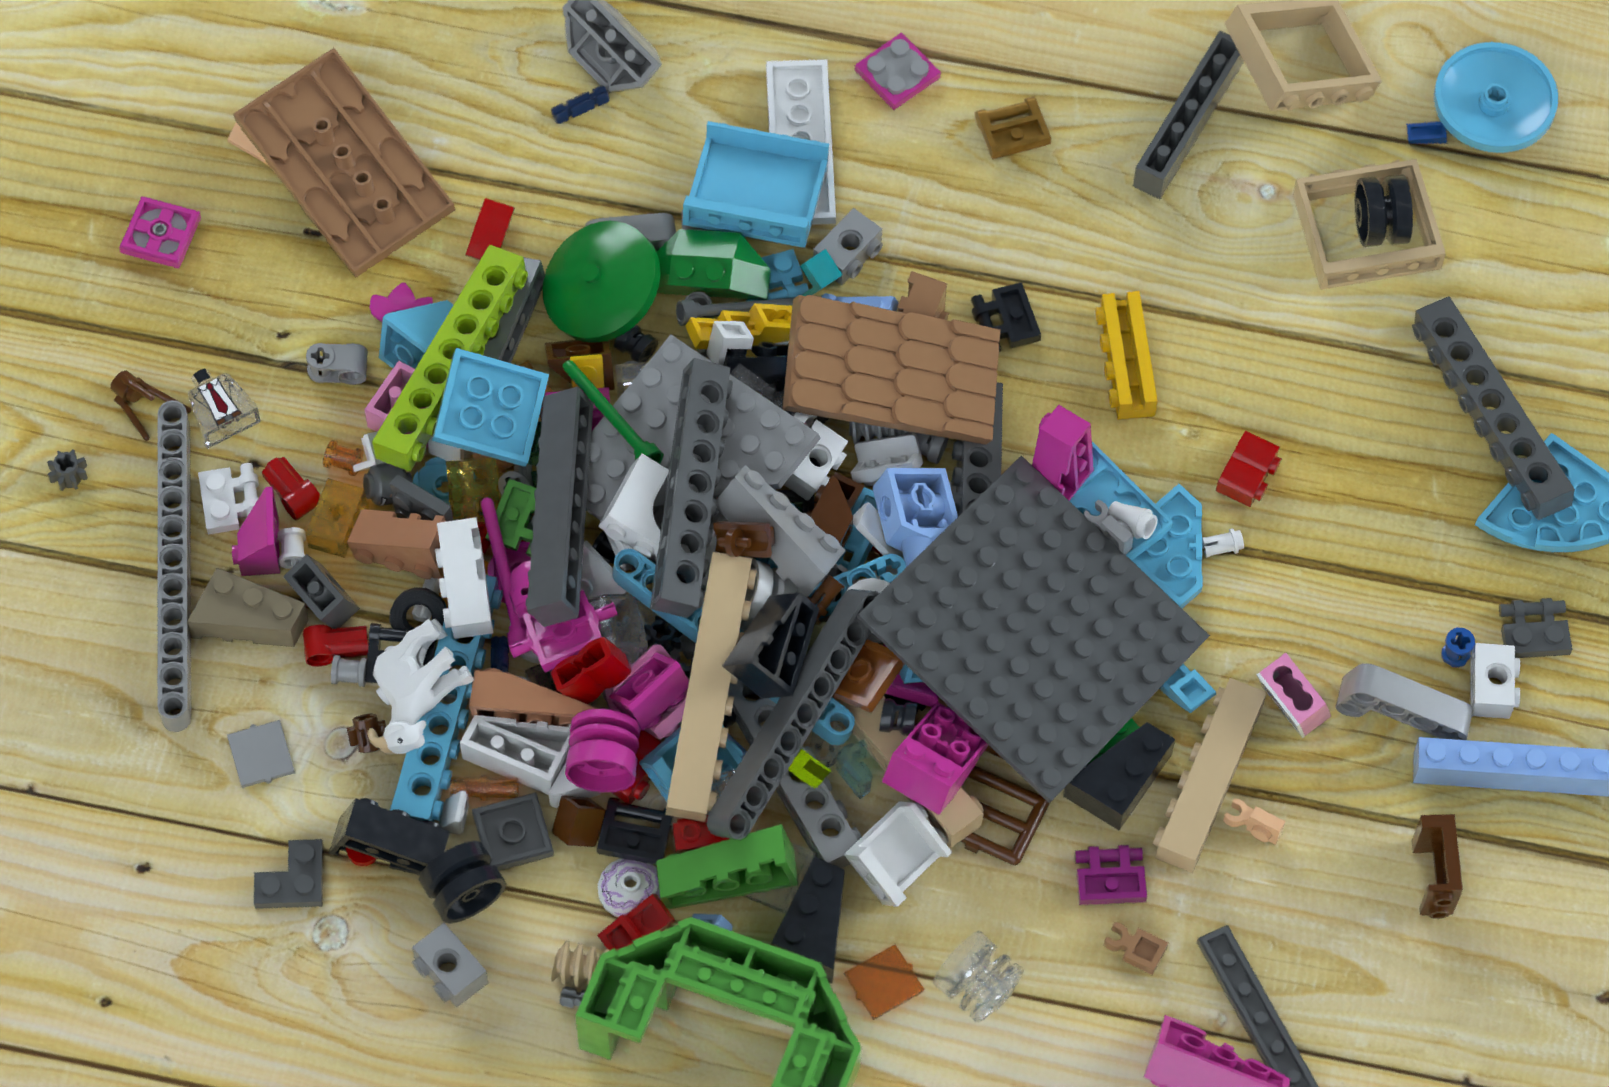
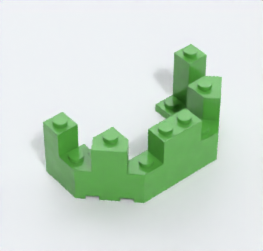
M693 917L679 921L678 925L662 932L658 930L633 941V944L619 950L612 949L601 954L575 1015L579 1049L609 1060L612 1058L620 1037L641 1044L655 1008L658 1007L668 1011L677 987L794 1028L771 1087H852L860 1068L862 1049L856 1035L853 1034L846 1014L835 992H833L820 962Z

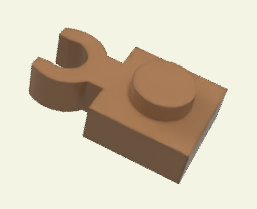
M1114 922L1111 931L1119 934L1121 939L1112 940L1106 937L1104 946L1111 951H1125L1122 961L1153 975L1168 947V942L1140 928L1137 929L1133 936L1128 933L1127 928L1123 924Z

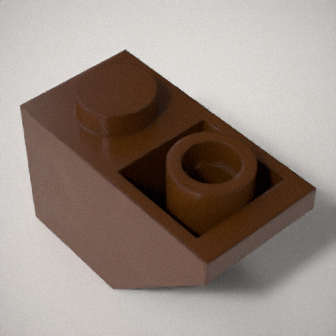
M831 476L826 486L821 485L814 499V503L817 504L813 512L807 511L806 514L814 520L815 525L826 534L835 537L839 541L840 546L844 548L852 533L853 515L838 478Z

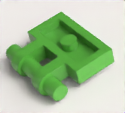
M510 478L497 507L496 514L504 546L517 551L521 540L527 541L530 544L533 540V530L527 529V525L532 513L535 514L536 501L534 492L537 488ZM487 532V535H486L485 538H486L487 541L490 542L489 536H488V532ZM529 544V547H528V549H527L526 555H528V556L531 557L530 544Z

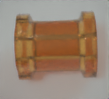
M331 440L324 454L323 467L329 469L333 466L346 470L349 475L355 476L358 471L354 472L353 465L362 463L363 449L356 448L353 450L340 446L337 441Z

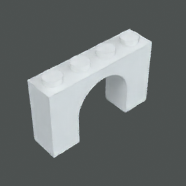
M641 454L631 465L598 527L603 529L610 538L626 543L646 558L656 562L661 531L654 520L653 503L669 470L646 455ZM719 511L714 516L709 528L713 529V523L717 521H729ZM714 530L710 546L706 548L705 558L709 560V566L706 576L702 578L701 589H704L705 592L712 553L715 552L716 534ZM681 544V547L686 552L691 553L687 545ZM676 573L679 577L685 580V578L681 574Z

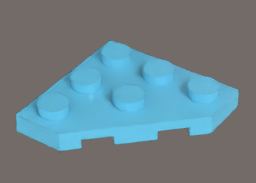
M1178 484L1156 503L1174 522L1171 530L1164 534L1162 539L1131 561L1178 606L1184 608L1201 593L1203 587L1202 504L1184 487Z

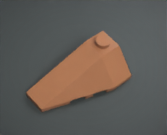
M487 668L484 671H474L469 704L472 719L474 715L511 718L516 719L517 722L537 724V721L548 722V725L568 727L571 724L572 717L579 712L597 709L510 673L502 672L499 669Z

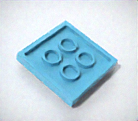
M456 348L453 353L432 441L526 467L532 449L549 374Z

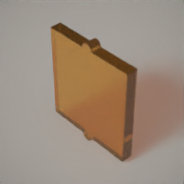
M896 944L845 972L846 978L856 992V1000L862 1001L873 1020L918 996L925 990L913 972V965L907 963Z

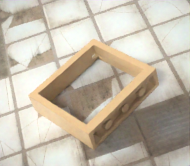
M1280 0L1240 4L1236 6L1224 24L1270 111L1286 109L1290 111L1295 108H1316L1321 105H1340L1355 101L1362 102L1369 100L1382 82L1338 0ZM1322 24L1350 77L1288 84L1260 31Z
M1417 159L1395 160L1392 163L1377 166L1369 164L1359 169L1347 171L1339 169L1329 174L1317 176L1309 174V177L1296 179L1293 197L1321 290L1440 270L1442 268L1446 253ZM1404 175L1409 184L1412 207L1424 246L1327 262L1309 200L1355 193L1356 183L1359 178L1376 177L1382 185L1387 176Z

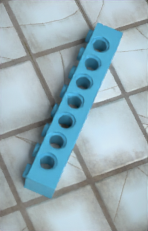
M486 575L492 617L493 610L500 608L503 591L499 590L497 577ZM492 620L493 630H494V623H495L494 620ZM444 622L443 629L448 636L438 641L434 657L444 647H447L454 654L455 661L450 664L451 667L465 665L474 677V671L477 668H483L486 658V650L483 649L486 638L491 639L492 634L472 636L473 640L471 642L461 644L458 642L459 638L454 639L452 628H445ZM450 669L444 671L440 677L449 673ZM473 681L467 685L457 686L448 693L457 697L453 703L444 704L439 702L417 721L423 720L427 724L423 730L425 742L420 748L406 753L390 811L394 809L407 812L410 818L421 822L440 820L444 802L440 801L443 789L448 790L451 783L452 771L449 770L451 760L457 759L459 755L461 740H457L460 728L465 729L468 723L469 710L466 709L468 698L471 697ZM438 725L448 727V730L443 734H434L432 732ZM431 755L440 758L433 765L423 763L424 759ZM420 786L431 788L430 792L423 796L414 793Z

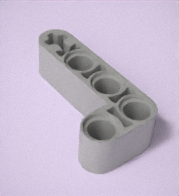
M1360 664L1343 676L1336 703V710L1343 715L1361 717L1370 710H1373L1441 739L1467 740L1473 714V707L1470 704L1373 664Z

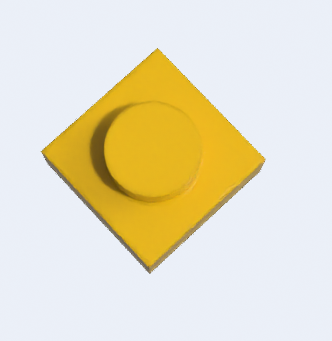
M602 354L570 357V360L578 366L596 388H604ZM571 379L572 388L577 387L575 382Z

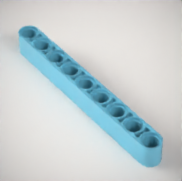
M634 549L621 550L614 559L613 579L620 587L650 609L652 592L646 588V585L654 583L656 565ZM622 564H631L636 570L626 573L621 570L620 566ZM703 604L700 609H696L688 618L652 610L696 643ZM780 697L769 699L777 703ZM831 698L812 731L832 745H841L848 741L855 719L846 707L834 698ZM840 721L845 725L846 730L836 731L831 727L830 723Z

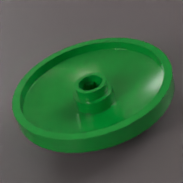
M619 221L596 222L579 229L569 236L552 256L543 281V302L551 321L568 336L589 343L612 340L632 329L650 309L659 288L660 262L653 244L639 230Z

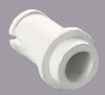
M1232 528L1229 529L1228 533L1202 537L1203 549L1205 548L1204 554L1206 558L1231 551L1237 554L1239 550L1244 549L1240 530L1234 531Z

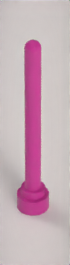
M484 498L481 501V508L511 623L508 627L507 638L509 645H512L527 638V626L520 622L509 597L508 591H511V570L494 502L491 498Z

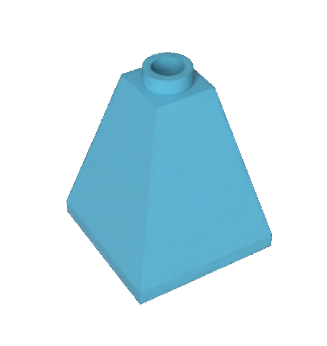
M445 300L387 313L383 316L379 358L391 368H394L396 363L401 361L416 369L453 304Z

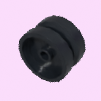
M1404 175L1387 176L1382 185L1376 177L1359 178L1355 187L1354 199L1356 227L1362 246H1380L1385 237L1391 245L1409 243L1413 229V208L1407 178Z
M464 842L450 848L432 860L420 874L418 879L428 897L435 899L433 905L445 923L461 922L475 916L493 904L505 891L507 884L498 868L490 865L492 859L482 842Z

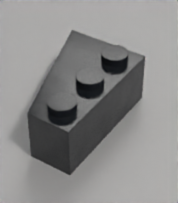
M800 592L769 596L722 667L762 699L793 696L820 608Z
M813 857L771 945L820 962L827 975L828 982L833 984L845 870L817 857Z

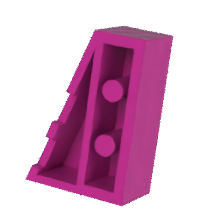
M1058 404L1052 413H1047L1042 418L1039 424L1032 466L1069 501L1094 471L1091 423Z

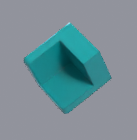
M826 249L800 265V268L813 286L802 296L814 295L843 275Z

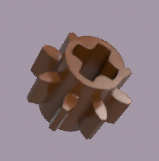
M372 713L354 717L352 719L353 726L347 727L350 746L357 745L360 753L380 750V748L370 743L367 733L372 728L376 731L378 737L383 736L386 728L385 720L378 721L377 715Z

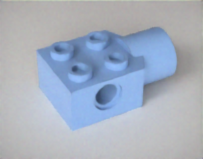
M887 468L872 487L886 545L902 551L906 567L958 518L946 468Z

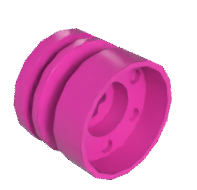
M590 709L579 712L572 717L568 742L570 748L567 753L565 775L568 781L577 787L595 792H617L633 785L637 767V757L635 754L639 747L638 739L640 736L638 722L627 714L608 709Z

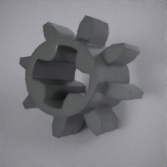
M73 449L70 452L63 453L57 451L54 461L50 460L47 462L49 470H51L48 473L51 483L58 481L61 491L65 488L77 490L81 480L88 479L87 473L84 470L87 467L84 457L77 459Z

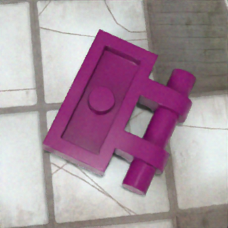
M1118 845V849H1099L1098 846H1088V850H1075V864L1088 863L1089 868L1077 869L1079 905L1146 902L1147 890L1144 866H1131L1130 861L1143 860L1142 847L1129 848V845ZM1118 862L1119 867L1101 868L1100 863Z

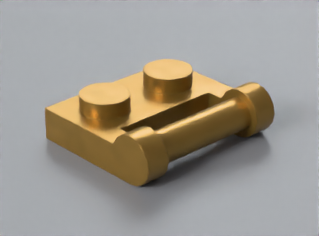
M1035 96L1025 98L1024 102L986 112L985 109L975 111L977 125L981 129L992 159L1051 144V136ZM1024 114H1028V115H1029V116H1026V117H1023V118H1019V119H1015V120H1011V121L999 123V124H996V125H992V124H991V123H993V122L1001 121V120H1004V119H1008V118H1012V117H1016V116H1020V115H1024Z

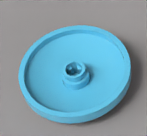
M1484 42L1461 49L1445 62L1436 80L1434 105L1444 127L1462 143L1486 152L1507 153L1529 147L1546 134L1553 123L1557 111L1558 90L1548 68L1530 52L1506 43Z

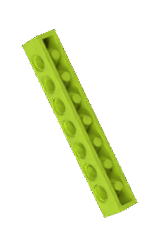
M492 245L488 246L374 437L372 444L376 459L411 472L416 462H420L423 459L426 445L434 434L452 361L450 358L453 357L456 348L480 355L484 354L485 344L490 337L493 338L496 335L501 317L504 313L510 311L515 293L518 288L522 289L527 281L528 272L525 269L524 257Z

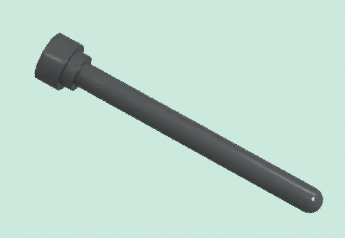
M794 298L700 305L692 299L679 300L676 305V317L679 325L685 326L690 317H717L722 310L749 312L754 303L792 306Z

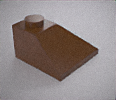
M579 340L545 343L548 367L570 384H572L571 378L563 370L565 361L570 360L572 356L602 354L604 388L609 387V390H615L609 341L589 343Z

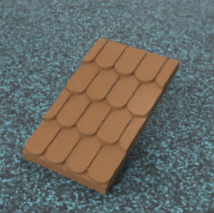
M332 48L233 113L235 121L239 124L241 130L264 157L269 167L297 200L302 210L326 238L327 243L355 278L392 254L393 251L395 252L417 237L418 234L420 235L435 225L443 217L445 218L455 211L454 203L335 48Z
M798 295L793 299L782 409L808 415L988 444L993 440L1000 329L955 319L948 321L912 312L905 314L856 302L849 304L813 295Z

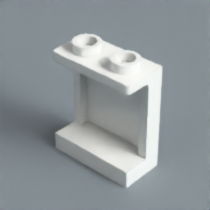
M899 801L844 854L883 905L898 907L907 898L903 891L936 859L948 857L952 853L946 844L948 842L946 836L939 829L933 828L927 820L928 814L926 810L916 802Z

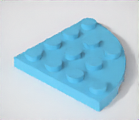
M1551 433L1544 443L1575 489L1572 506L1537 520L1533 512L1527 511L1523 506L1521 494L1517 487H1512L1508 482L1477 518L1475 526L1504 542L1536 551L1576 552L1609 544V472ZM1532 480L1535 483H1542L1540 480Z

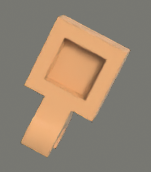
M1234 798L1231 807L1238 810L1240 815L1233 816L1226 812L1223 821L1231 827L1247 825L1246 830L1250 831L1256 839L1262 842L1269 841L1276 845L1282 835L1286 821L1257 806L1252 809L1244 801Z

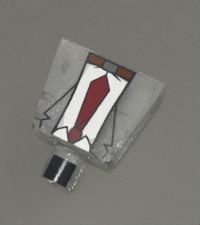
M201 369L192 375L191 379L196 387L187 394L206 449L261 422L255 402L228 373H223L213 378L208 369Z

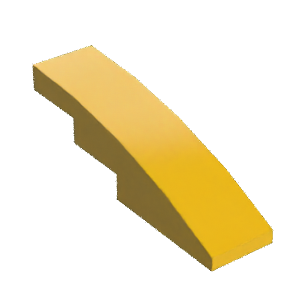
M754 303L749 312L722 310L717 319L690 317L685 327L695 349L708 348L714 321H744L754 338L752 345H758L760 342L789 341L792 306Z

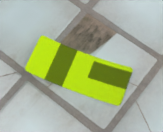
M802 748L788 768L791 773L814 789L831 772V769L816 760Z

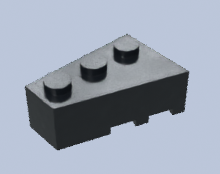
M1146 722L1085 766L1064 788L1063 797L1120 831L1171 757L1175 739Z
M355 798L339 818L328 854L339 856L340 851L346 852L347 847L389 862L390 869L420 875L432 860L445 851L450 832L441 829L442 827L438 823L432 821L421 822L410 818V815L402 810L394 809L390 811L379 807V804L371 799L361 798L359 800Z

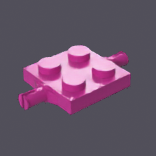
M581 590L578 618L543 627L529 613L523 614L522 616L527 626V638L509 645V648L514 658L533 651L538 657L545 673L554 669L558 663L567 657L578 655L580 650L592 640L602 637L600 622L619 614L614 602L595 610L589 603L584 590Z

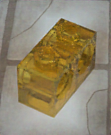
M478 456L446 461L449 503L453 521L476 517L478 525L485 524L481 501L484 498H491L494 502L495 510H497L501 500L498 487L499 468L496 464V459ZM474 470H476V479H475V480H474V476H473ZM477 502H479V511H478V512H477V509H476Z

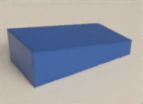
M1441 121L1407 124L1408 144H1447L1446 128Z

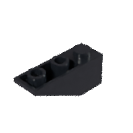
M760 342L758 345H752L751 349H727L723 366L730 367V374L753 390L758 391L786 376L789 342L788 345Z

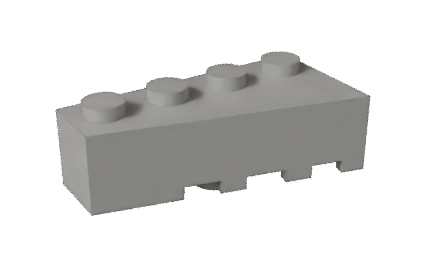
M746 465L717 498L716 508L729 522L770 523V526L774 527L775 544L771 546L772 556L770 558L779 567L775 572L783 581L790 579L799 588L797 592H800L806 598L846 551L840 546L839 541L835 537L821 530L815 525L814 520L809 515L801 513L789 502V499L783 493L775 491L764 481V478L758 472L749 469Z

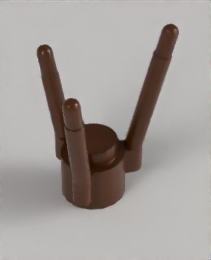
M127 370L118 373L111 383V390L117 394L114 401L122 407L145 441H148L150 436L128 405V402L135 403L142 396L150 401L155 399L154 396L165 402L171 400L178 401L150 386L140 377L136 378ZM184 405L186 408V412L190 413L191 408Z

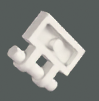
M251 463L240 465L241 475L237 478H232L230 467L198 472L208 535L239 530L238 518L247 517L257 502L256 488L259 486V482ZM244 491L245 500L243 503L236 504L234 493Z

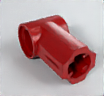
M285 457L272 459L262 471L264 479L279 495L283 507L295 521L323 503L316 487L308 479L303 480Z
M316 624L303 630L305 662L310 666L321 667L332 663L334 655H340L341 658L368 655L369 642L366 625L332 629L328 625Z

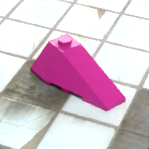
M1167 1015L1164 1016L1144 1074V1078L1149 1079L1151 1083L1158 1087H1289L1290 1083L1288 1077L1255 1059L1242 1060L1234 1052V1047L1223 1043L1222 1046H1217L1206 1040L1207 1032Z

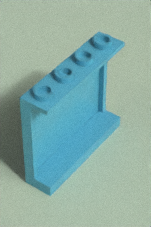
M708 121L706 140L690 195H686L683 204V225L712 231L741 233L744 237L805 248L828 166L829 144Z

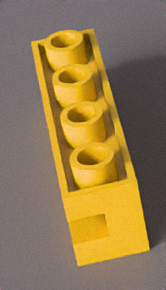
M1140 291L1127 292L1126 300L1118 301L1115 299V293L1102 294L1101 304L1095 308L1097 326L1102 325L1103 334H1100V348L1102 353H1107L1108 361L1104 362V373L1106 381L1111 380L1112 389H1109L1110 408H1116L1117 420L1153 417L1156 414L1158 399Z

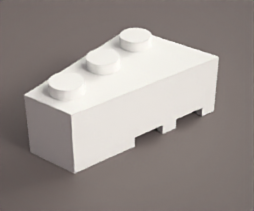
M477 518L437 523L440 548H435L438 568L443 567L444 578H439L442 598L447 597L449 608L443 609L445 628H452L454 639L492 634L493 625Z
M474 715L460 741L462 759L549 795L548 792L567 759V753L570 748L568 743L570 724L568 727L548 725V722L537 721V724L517 722L516 719Z

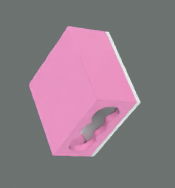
M1284 653L1257 674L1264 690L1302 738L1331 717L1327 704L1287 653Z

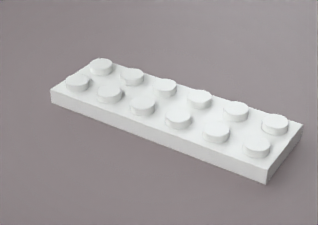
M827 60L766 61L769 133L829 144L828 166L812 225L836 224Z

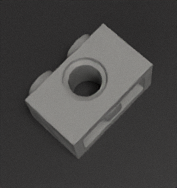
M853 208L813 249V257L826 249L843 274L835 281L843 285L849 278L853 279L859 274L863 263L869 257L874 258L880 252L883 246L882 228ZM846 247H854V248H856V249H854V250H847V249H845V248H846Z
M445 923L441 924L412 947L415 959L412 963L416 970L424 978L428 975L435 982L433 988L444 1002L450 1000L456 1008L488 984L487 971ZM448 962L456 965L450 972H443L439 969L441 965Z

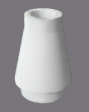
M1114 501L1108 509V515L1110 514L1117 521H1124L1130 527L1133 537L1136 539H1148L1155 531L1157 516L1153 515L1150 509L1122 504L1118 501Z

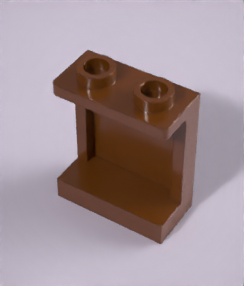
M1455 814L1421 815L1412 838L1413 853H1433L1436 884L1428 885L1419 911L1420 915H1429L1433 919H1442L1453 915L1463 891Z

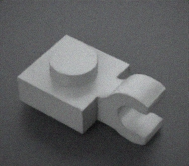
M1097 500L1095 502V509L1101 514L1093 516L1086 510L1083 515L1126 555L1132 550V530L1124 521H1117L1113 516L1108 515L1107 505L1103 501Z

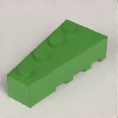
M782 824L749 833L741 840L728 839L684 853L670 854L663 859L656 860L660 898L667 909L799 885L794 847Z

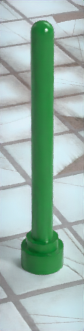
M571 360L565 361L563 370L634 449L635 461L641 454H644L660 464L664 454L657 445L643 441L578 366Z

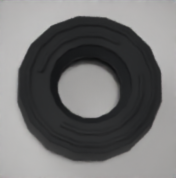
M414 587L402 592L395 599L390 609V624L392 628L413 630L415 628L408 623L406 618L409 608L414 605L427 607L431 612L432 620L435 618L443 627V609L447 608L445 601L436 592L428 588Z

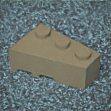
M216 568L191 613L187 624L192 639L212 637L222 638V641L233 642V639L252 641L253 644L294 647L309 619L305 603Z

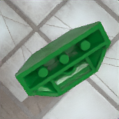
M679 229L657 251L661 271L657 293L689 295L693 292H702L709 297L768 300L771 269L741 233Z

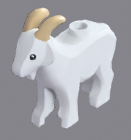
M435 618L432 621L428 619L422 625L408 631L397 646H388L385 649L386 651L376 659L373 676L380 686L376 692L387 705L391 704L392 716L389 725L384 730L383 736L378 737L376 731L372 728L368 730L367 734L370 743L380 748L386 755L405 754L423 746L425 742L423 730L427 724L423 720L417 721L432 710L457 686L467 685L474 681L473 676L465 665L459 670L454 668L449 673L440 677L444 671L452 668L450 664L455 661L454 654L447 647H444L437 656L423 666L426 652L435 640L448 636L442 625Z

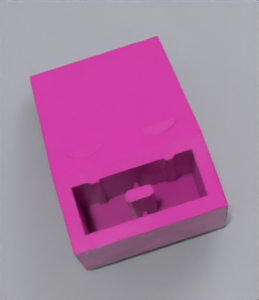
M937 702L893 752L882 782L940 815L955 797L988 744L952 709Z

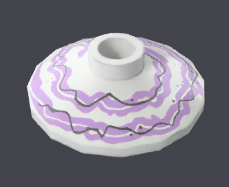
M620 858L605 868L597 885L599 900L603 907L617 918L622 914H628L651 894H657L660 898L657 867L649 863ZM627 880H634L637 884L629 888L625 886V882Z

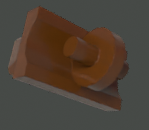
M722 521L713 523V530L716 534L715 552L728 554L730 557L768 558L772 556L771 546L775 544L774 527L770 526V523Z

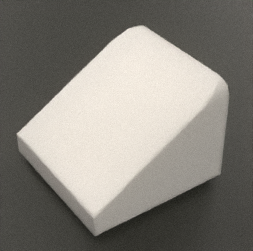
M460 791L445 800L439 821L441 829L459 835L464 832L469 810V800L466 791Z

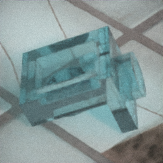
M864 740L857 744L849 743L843 747L838 753L836 771L859 799L870 793L872 782L870 769L861 761L867 756L868 744Z

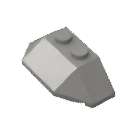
M568 0L562 7L563 16L565 17L568 53L601 86H604L609 93L643 88L661 67L662 63L657 50L617 9L605 0Z

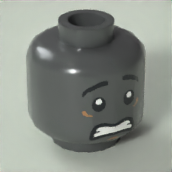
M388 463L371 467L363 477V489L366 498L371 499L378 506L393 505L390 483L397 474L413 483L411 473Z

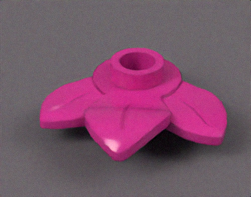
M402 282L392 290L388 298L372 295L370 311L373 317L382 322L383 316L387 313L432 304L433 298L422 297L415 299L409 286Z

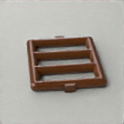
M989 745L987 746L986 752L1003 759ZM974 766L968 775L969 778L1033 806V809L1026 822L980 802L984 810L983 818L1019 834L1012 850L975 833H971L960 842L965 843V849L976 854L980 850L1011 865H1018L1050 803L1037 793Z

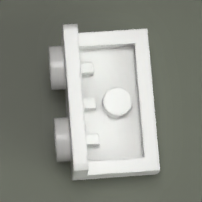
M911 433L857 442L854 447L858 463L851 471L852 479L858 483H864L865 486H874L887 468H920L923 464L917 435Z

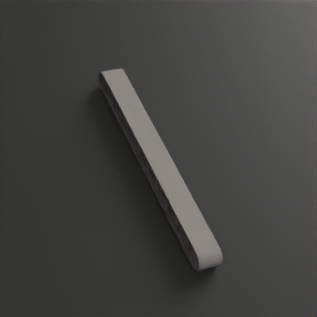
M171 400L163 403L158 409V710L163 726L171 732H180L186 729L191 722V635L187 624L191 615L190 424L185 406L179 401ZM173 418H179V419H180L179 421L174 422V423H169V422H168L169 420H171V419H173ZM171 447H180L176 451H168ZM172 475H180L177 479H168ZM171 504H180L177 508H168ZM173 532H180V535L177 537H168ZM172 561L181 562L179 565L174 567L168 566V564ZM173 590L181 591L178 595L175 596L168 595V593ZM171 620H181L177 625H168ZM172 649L181 650L177 655H168V652ZM172 679H181V682L177 685H168V682ZM172 709H181V712L177 715H168V712Z

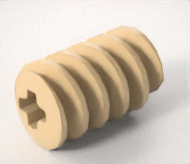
M566 940L557 951L551 981H555L560 973L561 981L565 985L569 983L573 976L576 987L580 988L586 979L589 984L599 960L596 954V947L592 946L588 954L585 955L583 953V945L579 943L574 952L570 951L569 941Z

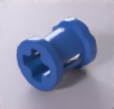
M1459 627L1449 631L1445 639V646L1441 650L1443 661L1455 668L1465 666L1475 646L1473 634L1469 630Z

